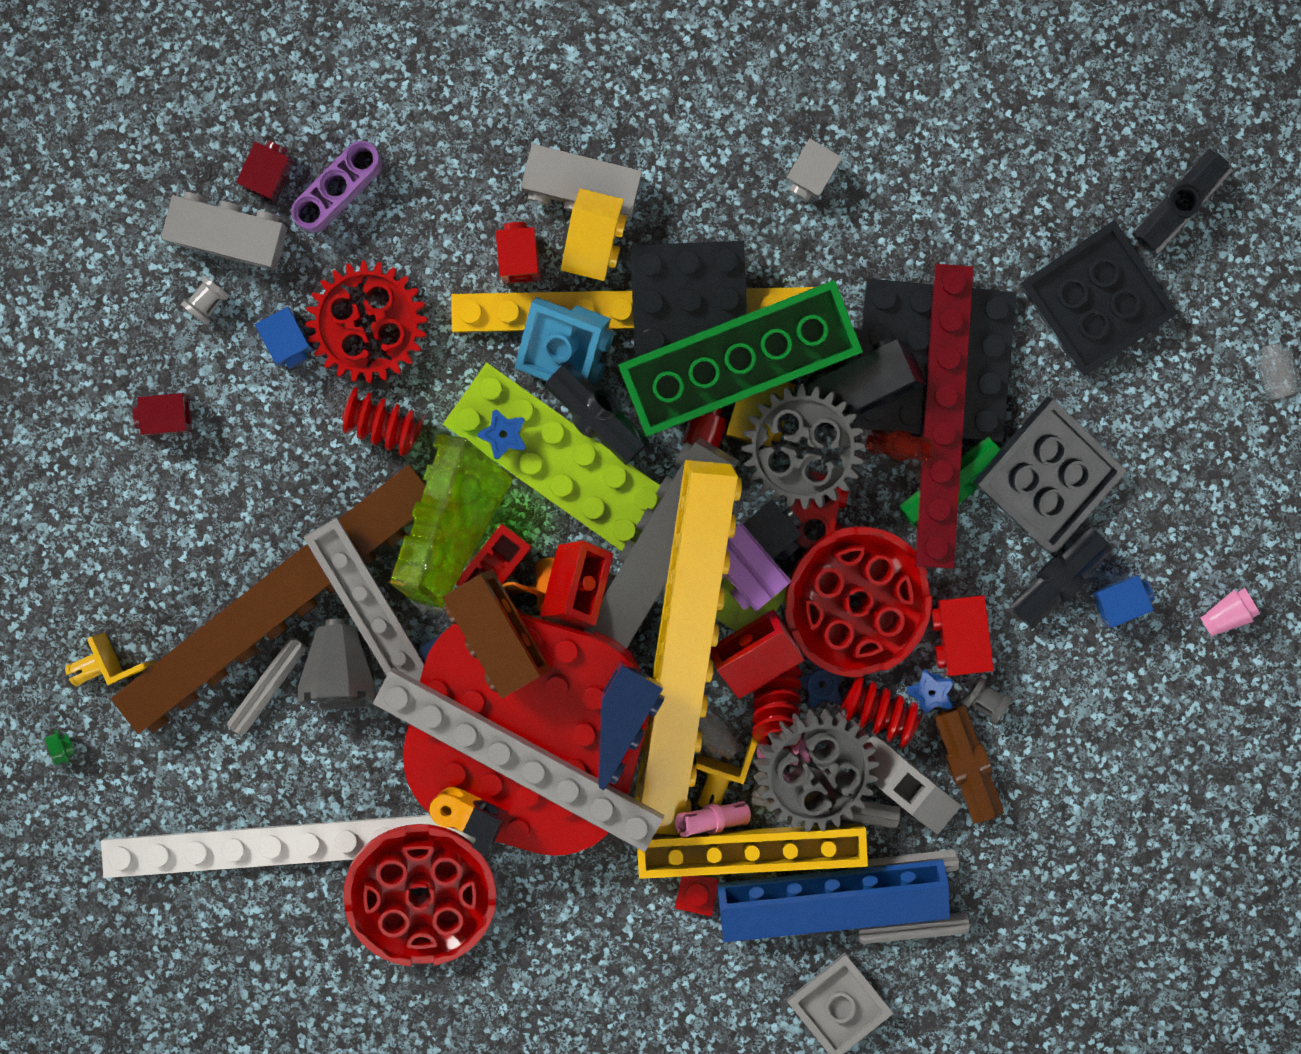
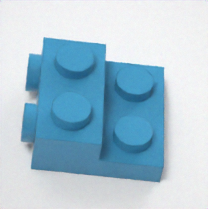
M536 297L531 302L514 368L547 381L568 361L592 385H598L605 370V364L599 362L602 351L607 352L609 350L615 333L613 330L608 329L611 318L577 305L570 310Z

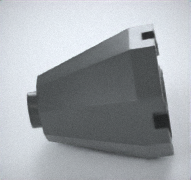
M346 619L326 620L325 626L316 629L298 685V703L302 707L311 708V701H319V709L326 710L365 707V699L371 705H374L373 702L378 694V688L356 627L348 625V620Z

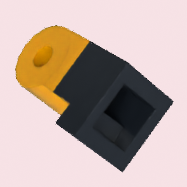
M449 787L441 791L431 803L429 810L432 820L437 825L445 828L455 827L476 838L472 848L485 855L493 846L508 814V811L456 787Z

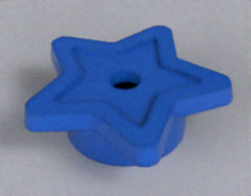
M497 409L493 410L491 425L478 432L477 436L491 443L494 458L500 459L508 449L524 450L526 448L519 435L525 419L523 417L507 419ZM503 430L507 432L505 438L500 437V432Z
M815 664L812 674L798 678L801 686L809 691V706L811 708L823 700L837 704L841 703L838 685L845 676L830 673ZM820 681H824L826 683V686L824 688L819 687Z
M923 670L919 683L906 689L908 695L920 701L921 712L924 710L923 714H927L935 707L951 709L953 706V702L948 695L954 683V680L951 678L945 679L939 674ZM933 690L935 691V694L931 695L929 694V691Z

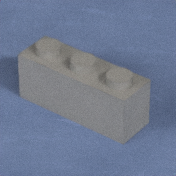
M532 144L521 190L523 193L528 194L527 200L543 205H549L550 200L565 203L564 209L571 212L579 188L622 198L624 201L621 214L628 215L627 219L632 220L642 180V171Z
M184 192L183 197L172 195L161 236L163 241L168 244L274 271L277 270L287 232V227L283 223L278 222L280 216L257 210L256 216L242 213V206L221 201L220 207L206 204V197L191 192Z

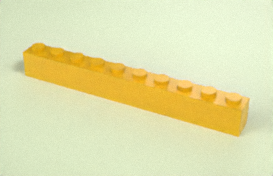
M685 460L652 677V679L661 683L663 690L660 694L665 696V699L654 717L650 716V722L641 750L634 799L664 814V818L655 834L680 835L681 833H678L675 827L676 815L680 812H691V801L687 799L689 787L695 786L697 775L693 759L694 753H699L702 745V732L698 730L700 718L706 717L708 706L707 695H704L705 683H710L713 676V661L709 657L711 647L717 646L719 627L718 624H715L717 611H722L724 606V588H720L722 574L727 575L729 572L730 553L726 549L728 538H733L736 530V517L732 515L734 501L740 500L742 492V480L738 478L731 464Z

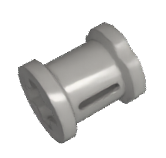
M204 275L201 279L202 284L188 301H182L181 306L208 325L211 322L210 315L222 300H227L230 295Z

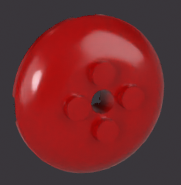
M866 526L848 527L834 531L810 546L796 563L789 579L791 582L787 585L785 594L786 622L800 651L818 667L845 677H863V675L881 670L886 671L904 660L915 649L924 635L932 610V595H930L929 582L926 575L928 572L926 567H914L915 550L904 540L890 532ZM860 591L862 595L860 604L855 608H850L849 596Z
M405 825L378 835L356 855L345 878L343 898L345 914L350 928L368 950L384 960L402 966L411 967V963H434L435 966L460 957L475 946L483 937L495 911V879L485 856L473 849V843L464 836L437 825ZM423 887L426 889L428 887L429 892L425 895H416L412 893L411 888Z

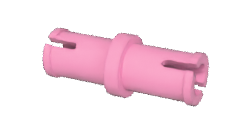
M744 801L722 806L712 803L705 805L701 810L678 813L675 818V827L677 832L681 833V837H688L689 835L703 832L718 834L724 828L747 825L750 822L751 812L749 806L745 805L746 802Z

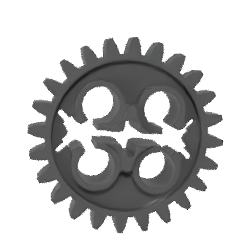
M802 384L799 386L796 396L790 386L784 388L783 400L776 393H772L769 396L773 406L770 407L765 403H759L757 406L763 416H750L749 420L756 428L755 430L751 429L743 432V435L752 439V444L743 446L742 451L750 452L753 455V458L747 460L744 465L749 467L756 466L757 471L750 479L753 481L763 478L765 482L760 492L763 493L771 488L774 489V502L781 499L783 495L787 496V507L789 508L794 506L797 499H800L803 509H808L812 498H814L819 507L825 505V494L833 501L839 499L836 487L849 491L851 486L846 478L857 479L860 476V473L853 468V465L863 464L866 461L865 458L856 454L857 450L867 447V443L856 440V436L864 432L865 428H853L852 422L859 416L858 413L847 416L844 411L849 402L844 401L839 405L834 404L836 392L834 391L828 394L826 398H822L821 386H816L812 394L808 395L806 385ZM786 413H791L798 418L799 429L795 434L785 435L784 440L797 443L806 437L808 438L807 445L821 449L826 448L828 443L820 439L818 428L823 422L832 424L836 429L837 435L835 441L830 444L831 447L834 449L839 446L843 447L846 444L850 445L840 456L844 470L841 469L836 460H831L826 463L828 469L826 478L824 480H817L810 474L809 466L813 460H822L825 454L810 451L802 456L801 448L790 445L781 447V451L786 452L790 457L791 464L787 471L777 469L773 463V456L779 448L773 445L760 450V446L765 444V441L769 438L765 424L769 426L772 433H779L783 431L781 425L783 416Z
M809 709L807 718L804 721H801L795 713L793 714L794 725L789 727L784 722H779L782 733L777 735L769 732L767 735L772 741V745H760L759 747L766 758L757 759L754 762L758 770L762 771L754 775L757 784L762 785L757 789V792L761 799H766L764 804L769 812L775 810L774 814L780 822L787 818V822L793 829L800 821L806 832L810 831L813 822L818 824L821 831H825L828 820H832L839 827L840 815L844 814L848 818L853 819L854 816L850 808L855 805L864 809L865 805L860 797L862 795H873V791L867 783L878 781L877 775L874 771L870 770L879 766L877 759L871 756L876 752V749L871 742H867L869 736L864 729L859 730L858 724L853 719L846 723V718L840 712L832 720L829 711L824 709L819 719ZM802 738L807 746L805 749L812 760L822 770L830 784L834 788L838 787L843 794L842 796H836L834 802L831 803L826 795L828 794L827 790L816 774L809 768L803 757L799 753L795 754L790 745H796L798 739ZM829 740L825 748L814 750L818 742ZM798 762L794 771L783 773L784 768L788 764ZM850 768L844 777L835 778L839 770ZM819 791L814 799L804 800L808 793Z

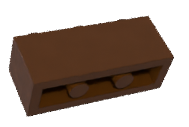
M493 569L479 574L443 596L448 617L461 628L466 637L465 645L467 650L474 658L479 659L485 670L484 677L492 691L498 692L501 699L551 670Z

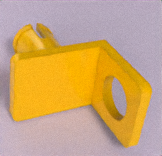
M102 633L87 639L93 654L74 663L67 664L65 670L67 675L82 670V673L69 678V681L75 687L103 674L107 685H110L150 668L156 663V660L153 659L141 663L123 672L106 633Z
M751 736L741 768L698 754L695 764L696 769L708 774L701 796L697 802L698 805L704 807L709 804L711 795H714L712 803L721 806L729 781L744 784L757 746V741L754 740L753 736Z

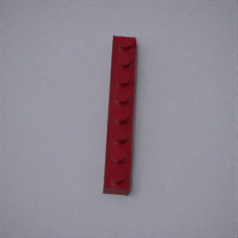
M934 265L914 567L954 569L974 266Z

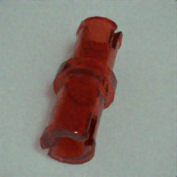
M873 430L871 433L874 436L868 435L866 441L867 448L871 453L889 455L892 459L904 461L909 458L926 462L930 459L925 455L932 457L935 451L934 443L930 438L912 436L909 432L897 430L893 433Z

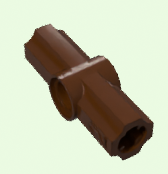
M963 705L952 708L934 716L940 738L947 752L945 755L947 765L956 786L960 787L972 822L974 824L984 822L1004 813L1002 803L991 778L993 772L982 743H978L966 707Z

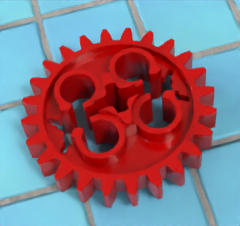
M362 261L360 271L357 272L348 263L346 264L347 275L345 276L333 270L332 274L335 282L330 284L325 280H321L320 283L326 290L324 294L314 292L311 294L319 302L318 306L306 308L308 312L315 315V320L306 322L305 326L316 330V333L307 340L310 343H320L321 345L314 352V355L316 357L328 355L329 357L325 361L324 367L329 369L338 364L337 376L341 378L350 370L351 381L357 383L361 373L365 375L368 384L373 383L374 373H378L383 381H388L387 370L389 369L401 375L399 363L402 360L410 365L414 363L408 355L411 350L422 352L420 346L415 343L416 338H427V334L418 328L419 325L428 323L429 319L419 316L417 313L424 309L426 304L425 302L413 301L420 291L418 288L405 289L410 281L407 276L396 281L397 269L394 267L386 275L383 274V264L381 262H377L374 270L370 271L367 262ZM364 278H367L363 291L368 296H371L374 291L379 289L386 290L389 294L388 303L383 308H372L369 301H363L366 313L371 318H376V322L371 324L375 340L378 342L382 341V330L388 325H396L400 329V338L396 343L391 345L382 343L381 349L388 356L392 357V360L378 357L371 363L370 367H367L371 358L370 352L364 349L357 356H349L345 349L346 342L354 336L362 337L367 345L371 344L368 332L363 327H358V324L363 322L360 307L356 303L352 304V314L345 320H338L334 315L335 306L339 302L353 301V296L346 289L342 288V285L357 288L360 283L362 284Z

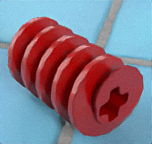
M354 387L345 405L341 420L343 421V433L349 435L357 427V438L364 440L371 432V444L377 446L385 438V450L391 452L399 444V455L405 457L414 448L426 415L418 423H415L414 410L410 409L404 417H401L399 404H396L388 412L386 411L385 398H382L374 406L372 405V393L368 392L362 400H359L358 387Z
M794 666L790 671L782 673L762 685L758 690L753 691L755 697L753 709L755 712L753 713L752 722L755 726H753L752 736L761 745H772V741L767 735L769 732L777 735L782 733L779 722L782 721L790 727L794 725L793 714L796 713L799 717L801 715V710L796 706L801 702V696L796 693L801 689V682L797 678L801 676L802 671L798 666ZM798 739V743L796 745H790V747L793 748L800 743V739Z
M855 677L841 703L839 712L843 708L846 709V722L852 720L856 715L860 716V729H863L869 722H872L873 735L875 736L884 728L887 729L886 741L889 743L897 735L901 736L900 748L904 749L914 736L924 710L917 715L918 703L911 702L904 708V696L898 695L890 702L891 692L889 689L885 688L876 695L877 683L870 682L863 689V677Z

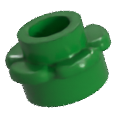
M55 729V734L44 737L54 766L63 762L68 765L70 763L68 757L75 754L67 733L60 735L58 730Z

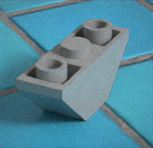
M872 735L867 742H871L875 747L876 752L871 756H874L879 762L878 767L870 769L878 777V781L873 783L908 813L938 835L962 805L877 735Z

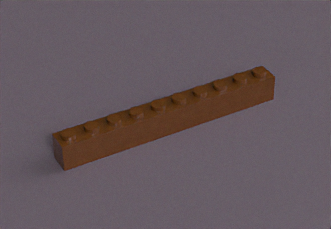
M408 464L339 518L365 564L369 566L378 558L374 553L385 543L389 548L397 544L407 535L404 528L415 520L420 525L437 512L434 505L440 500L415 468ZM308 544L110 698L137 734L149 730L153 735L170 722L167 715L175 708L179 707L183 711L200 698L196 692L207 683L211 688L216 686L229 675L226 668L236 660L241 665L259 652L256 645L264 638L268 637L270 641H273L289 628L285 622L297 613L302 618L318 605L315 598L326 590L330 595L335 592L334 587Z

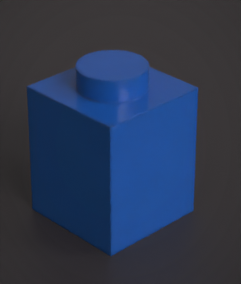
M289 307L254 324L273 361L280 367L287 365L288 369L294 368L307 361L309 358L306 354L314 350L311 343L308 342V337L297 316Z
M1131 575L1091 592L1105 627L1113 628L1154 611L1151 605V601L1155 600L1152 588L1146 579L1141 581L1139 575Z

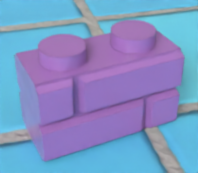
M742 522L736 526L735 535L733 538H728L726 549L730 553L729 572L727 575L722 574V579L726 576L735 587L730 594L744 610L751 606L754 611H757L791 581Z

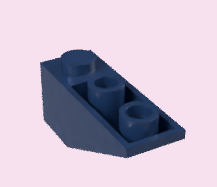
M622 661L619 662L601 693L598 786L603 791L609 782L614 785L616 784L626 766L621 761L627 750L631 749L634 751L638 747L645 734V730L641 728L648 714L652 717L657 714L665 699V696L660 694L663 690L661 683Z

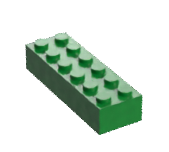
M832 280L620 363L618 366L644 433L648 437L850 358L863 351L836 281Z

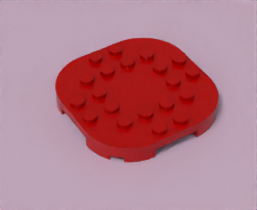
M516 608L551 670L501 699L498 692L492 691L484 677L485 670L479 659L474 658L467 650L465 645L466 637L459 625L451 624L430 649L420 682L598 779L601 693L620 661L641 672L631 652L621 643L603 633L594 631L591 634L522 614L521 609ZM649 714L641 726L645 730V734L650 722ZM408 725L403 747L405 776L413 795L429 814L430 805L439 793L446 788L456 787L508 811L495 840L499 843L537 854L558 856L583 851L598 843L609 833L413 725ZM645 734L634 751L631 749L627 750L621 761L626 766L616 784L608 783V785L627 795L630 792Z

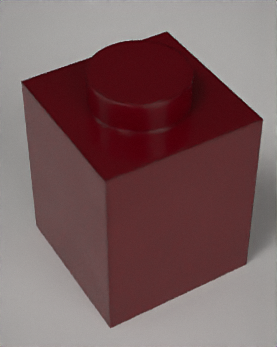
M267 140L265 146L254 142L236 183L241 188L276 203L294 165L292 159L286 156L288 149Z
M176 393L137 397L138 406L133 407V422L135 428L140 429V435L149 437L192 433L189 395Z

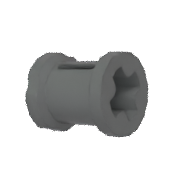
M979 677L965 697L963 705L974 707L988 716L990 723L996 725L1006 712L1013 697L1009 694L1005 696L986 685L985 679Z

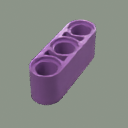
M357 141L351 144L296 199L291 210L295 223L309 233H317L325 229L381 171L382 158L376 148L366 141ZM361 152L373 154V163L367 169H357L355 167V158ZM337 178L346 180L347 186L343 194L340 196L329 195L328 186L331 181ZM309 205H317L320 209L319 218L313 223H304L302 220L303 210Z

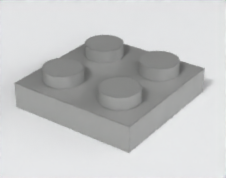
M843 953L786 999L788 1004L829 1054H844L894 1014L846 953Z

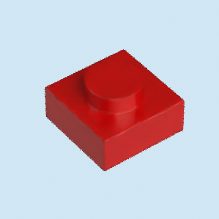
M708 875L681 876L675 909L712 917L718 889L717 883H719L720 879Z

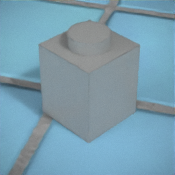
M809 138L786 177L785 183L791 186L788 191L803 201L808 202L810 198L818 201L842 157Z

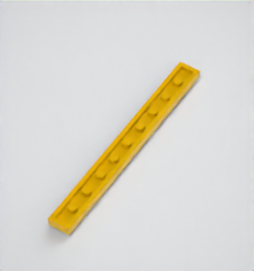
M814 287L746 288L747 314ZM632 291L451 294L453 333L524 332L531 302L536 297L570 310L577 305L611 318L608 328L610 330L634 329Z

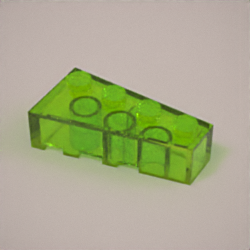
M437 434L434 447L438 450L433 465H427L423 480L427 481L421 502L415 503L411 515L414 517L410 536L404 537L390 584L415 603L443 609L445 605L443 596L454 589L514 478L467 438Z

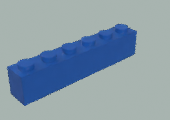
M943 860L717 883L723 942L950 919L949 884Z

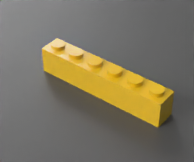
M863 823L840 824L839 827L836 825H826L825 831H821L819 826H812L809 832H806L803 826H799L794 829L791 827L724 830L718 834L703 832L689 835L688 837L654 834L645 852L637 848L639 879L868 867L866 828Z

